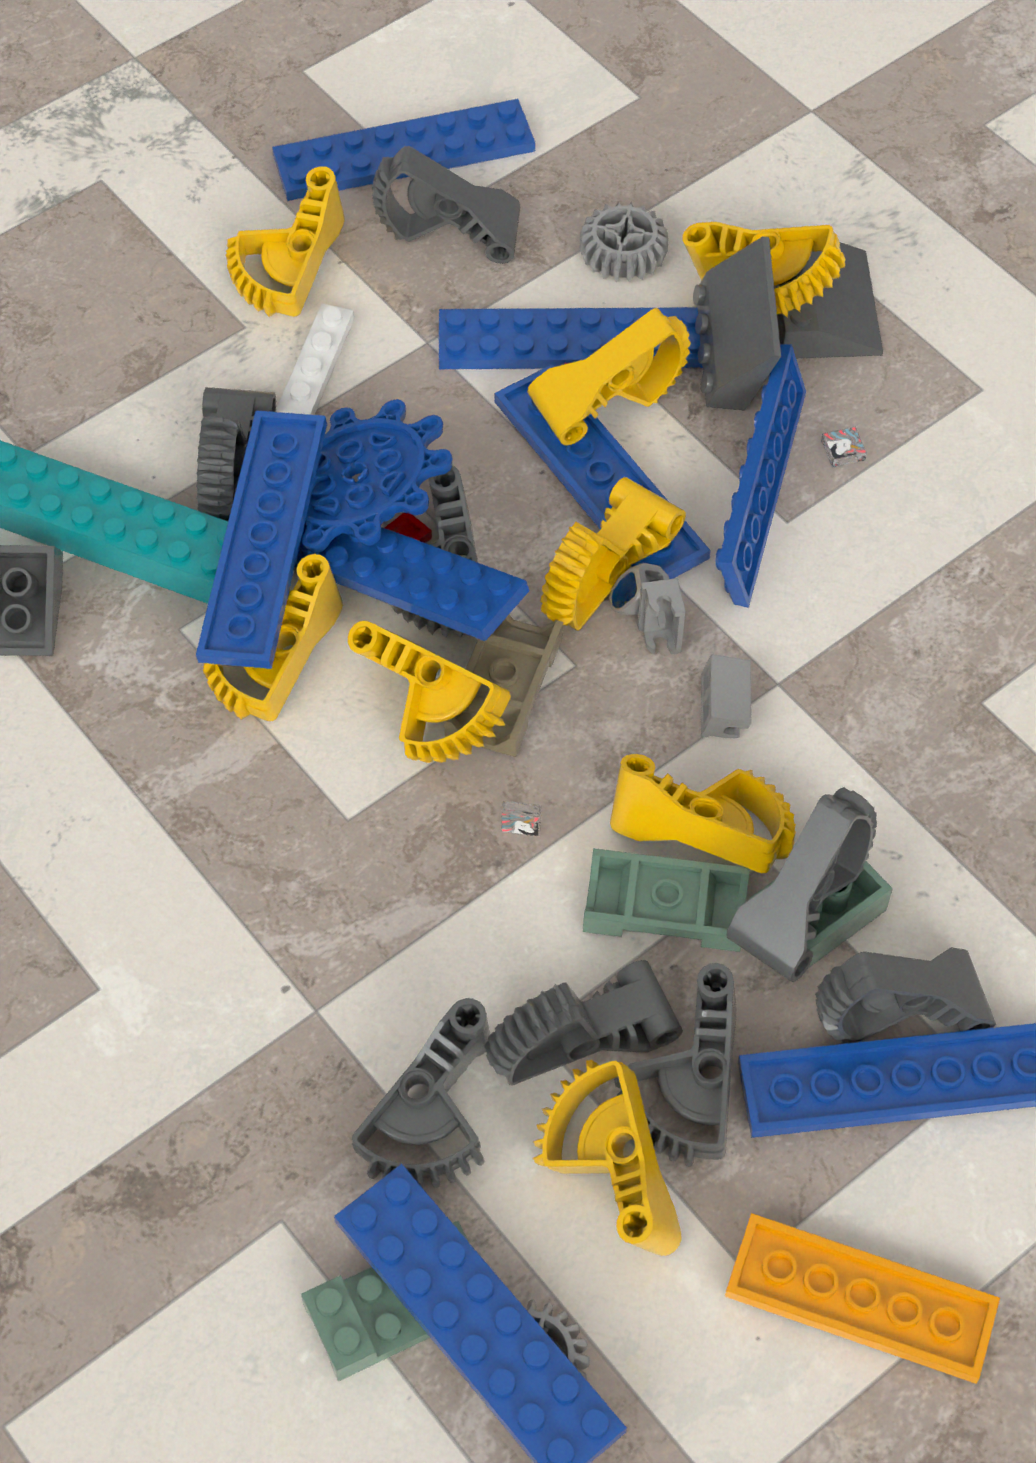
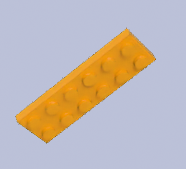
M753 1213L750 1215L725 1293V1297L975 1384H977L980 1378L1000 1297Z

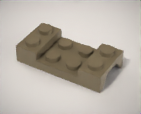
M508 615L486 641L477 640L466 669L507 689L511 694L507 707L500 717L505 725L498 726L495 724L492 727L495 737L483 736L484 747L482 748L513 757L517 756L528 728V718L548 667H552L562 642L563 622L555 620L541 628L516 621ZM481 684L471 704L458 716L444 721L445 737L463 728L477 714L490 691L488 686Z

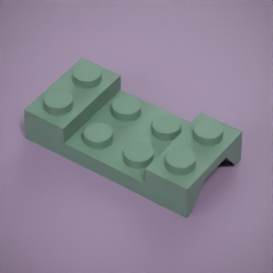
M593 848L590 882L583 919V932L622 937L623 930L691 938L701 940V947L740 952L741 947L729 940L726 934L738 908L746 903L750 869L739 866Z
M459 1221L454 1222V1226L468 1241ZM372 1267L345 1280L340 1275L301 1293L305 1310L314 1323L338 1382L430 1338Z

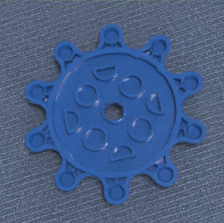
M399 399L388 401L374 417L365 420L357 419L351 408L345 407L335 411L330 417L331 426L325 434L304 525L307 529L302 537L303 546L313 553H319L325 550L329 543L342 533L347 535L354 534L356 539L364 545H374L381 538L382 523L392 519L396 513L405 512L416 516L426 512L429 507V496L425 490L419 488L420 485L428 478L446 474L452 468L453 459L449 450L427 449L428 445L443 433L441 417L430 415L416 423L405 424L403 421L406 417V405ZM357 474H360L357 477L359 481L355 482V480L352 477Z

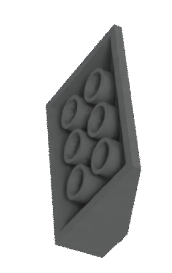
M764 236L707 271L701 283L697 284L694 288L693 303L697 305L698 309L695 330L697 334H700L698 361L702 363L703 367L700 388L701 392L705 393L706 407L745 411L781 357L769 237Z
M840 242L839 246L844 254L846 267L840 269L839 278L832 279V288H823V297H813L812 305L808 303L801 305L800 312L793 309L788 311L787 317L782 313L777 315L780 344H792L796 359L883 355L865 250ZM822 251L812 252L807 264L797 275L784 283L774 286V289L790 283L805 273L816 262Z
M0 545V656L54 655L63 577V551L57 547Z

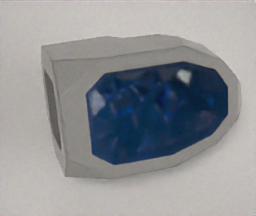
M647 563L629 568L618 578L612 587L609 596L611 609L623 615H637L639 613L641 583L669 579V575L659 566Z

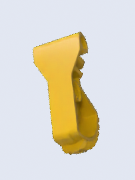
M319 166L313 168L306 175L308 190L304 199L300 202L299 211L296 213L295 221L290 228L239 231L237 236L227 239V269L229 274H231L232 283L235 285L240 296H244L248 305L253 304L258 312L264 310L268 317L276 312L288 316H298L301 313L325 252L339 236L343 227L345 216L335 174L328 167ZM261 254L266 272L275 281L293 287L291 293L286 294L274 291L256 282L245 270L246 256Z
M714 221L695 223L689 226L682 235V241L701 281L707 271L762 236L769 237L774 286L784 283L797 275L807 264L812 252L822 251L816 262L805 273L790 283L774 289L777 315L782 313L786 317L790 310L796 309L800 312L801 305L805 303L812 305L813 297H823V288H832V279L839 278L840 269L846 267L843 252H841L838 236L830 225L750 230Z
M654 308L587 359L546 370L531 382L527 391L528 395L561 444H575L587 433L588 427L583 419L590 414L596 419L598 416L596 410L602 405L606 407L607 401L614 396L619 395L649 407L653 403H658V398L661 395L668 393L667 388L676 384L675 377L683 373L681 367L687 364L686 357L690 354L688 347L691 342L688 339L687 327L676 316L667 317L658 308ZM660 344L659 349L654 356V348Z
M627 477L620 479L613 487L609 497V504L613 507L605 509L604 515L607 522L601 520V529L598 533L575 522L572 527H569L565 538H561L562 543L555 550L556 555L553 561L549 563L550 570L545 575L546 583L542 586L544 593L540 600L542 603L541 612L553 622L555 620L561 621L563 625H569L579 631L611 592L618 578L632 564L667 547L682 528L686 518V512Z
M318 554L307 555L297 565L296 570L299 579L294 589L289 591L272 669L244 667L247 674L256 683L270 689L264 700L250 697L233 687L224 676L223 665L203 663V672L208 679L207 683L210 689L214 691L216 699L223 703L229 712L234 711L241 720L250 714L266 721H274L278 717L314 646L334 626L343 607L342 598L329 562L325 557ZM293 645L290 649L283 650L285 647Z
M359 621L350 629L348 645L351 650L409 680V690L399 734V740L404 742L407 758L415 761L420 760L425 763L433 762V760L442 763L446 762L447 758L459 760L460 753L465 755L472 754V745L478 748L484 747L483 736L495 737L492 728L495 724L498 726L505 725L500 717L511 698V694L507 689L369 621ZM441 669L439 678L435 680L436 673ZM481 684L490 688L482 707L463 728L445 738L422 742L426 722L439 723L458 716L474 700Z
M630 754L622 758L610 819L611 828L615 832L636 841L677 840L759 873H768L776 859L788 858L793 849L796 834L794 814L790 812V804L784 802V795L776 793L775 785L765 784V777H754L753 770L743 771L737 769L707 789L697 792L688 789L683 782L680 785L673 783L674 779L668 773L663 779L654 776L655 763L645 755ZM743 807L754 813L764 823L771 834L772 840L754 834L753 821Z
M592 1059L586 1060L587 1072L584 1073L578 1068L572 1069L575 1080L572 1083L567 1080H560L564 1092L561 1095L557 1093L550 1094L552 1101L556 1102L553 1109L549 1107L542 1108L543 1114L549 1118L547 1124H536L537 1129L544 1132V1137L533 1141L535 1147L543 1149V1152L533 1157V1160L536 1164L546 1166L550 1170L561 1174L610 1173L611 1185L615 1193V1202L619 1209L616 1222L619 1236L625 1242L659 1256L670 1255L680 1245L681 1229L675 1207L658 1166L635 1072L624 1063L618 1061H610L598 1065ZM619 1077L623 1094L603 1102L587 1118L578 1140V1160H562L565 1132L577 1107L597 1087ZM634 1139L635 1149L633 1153L624 1158L623 1149L625 1144Z

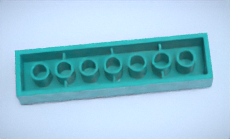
M0 440L1 529L48 546H55L64 552L208 604L228 521Z

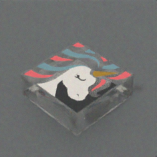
M856 427L822 433L821 442L832 468L866 460L867 452Z
M503 801L501 832L539 837L541 806Z

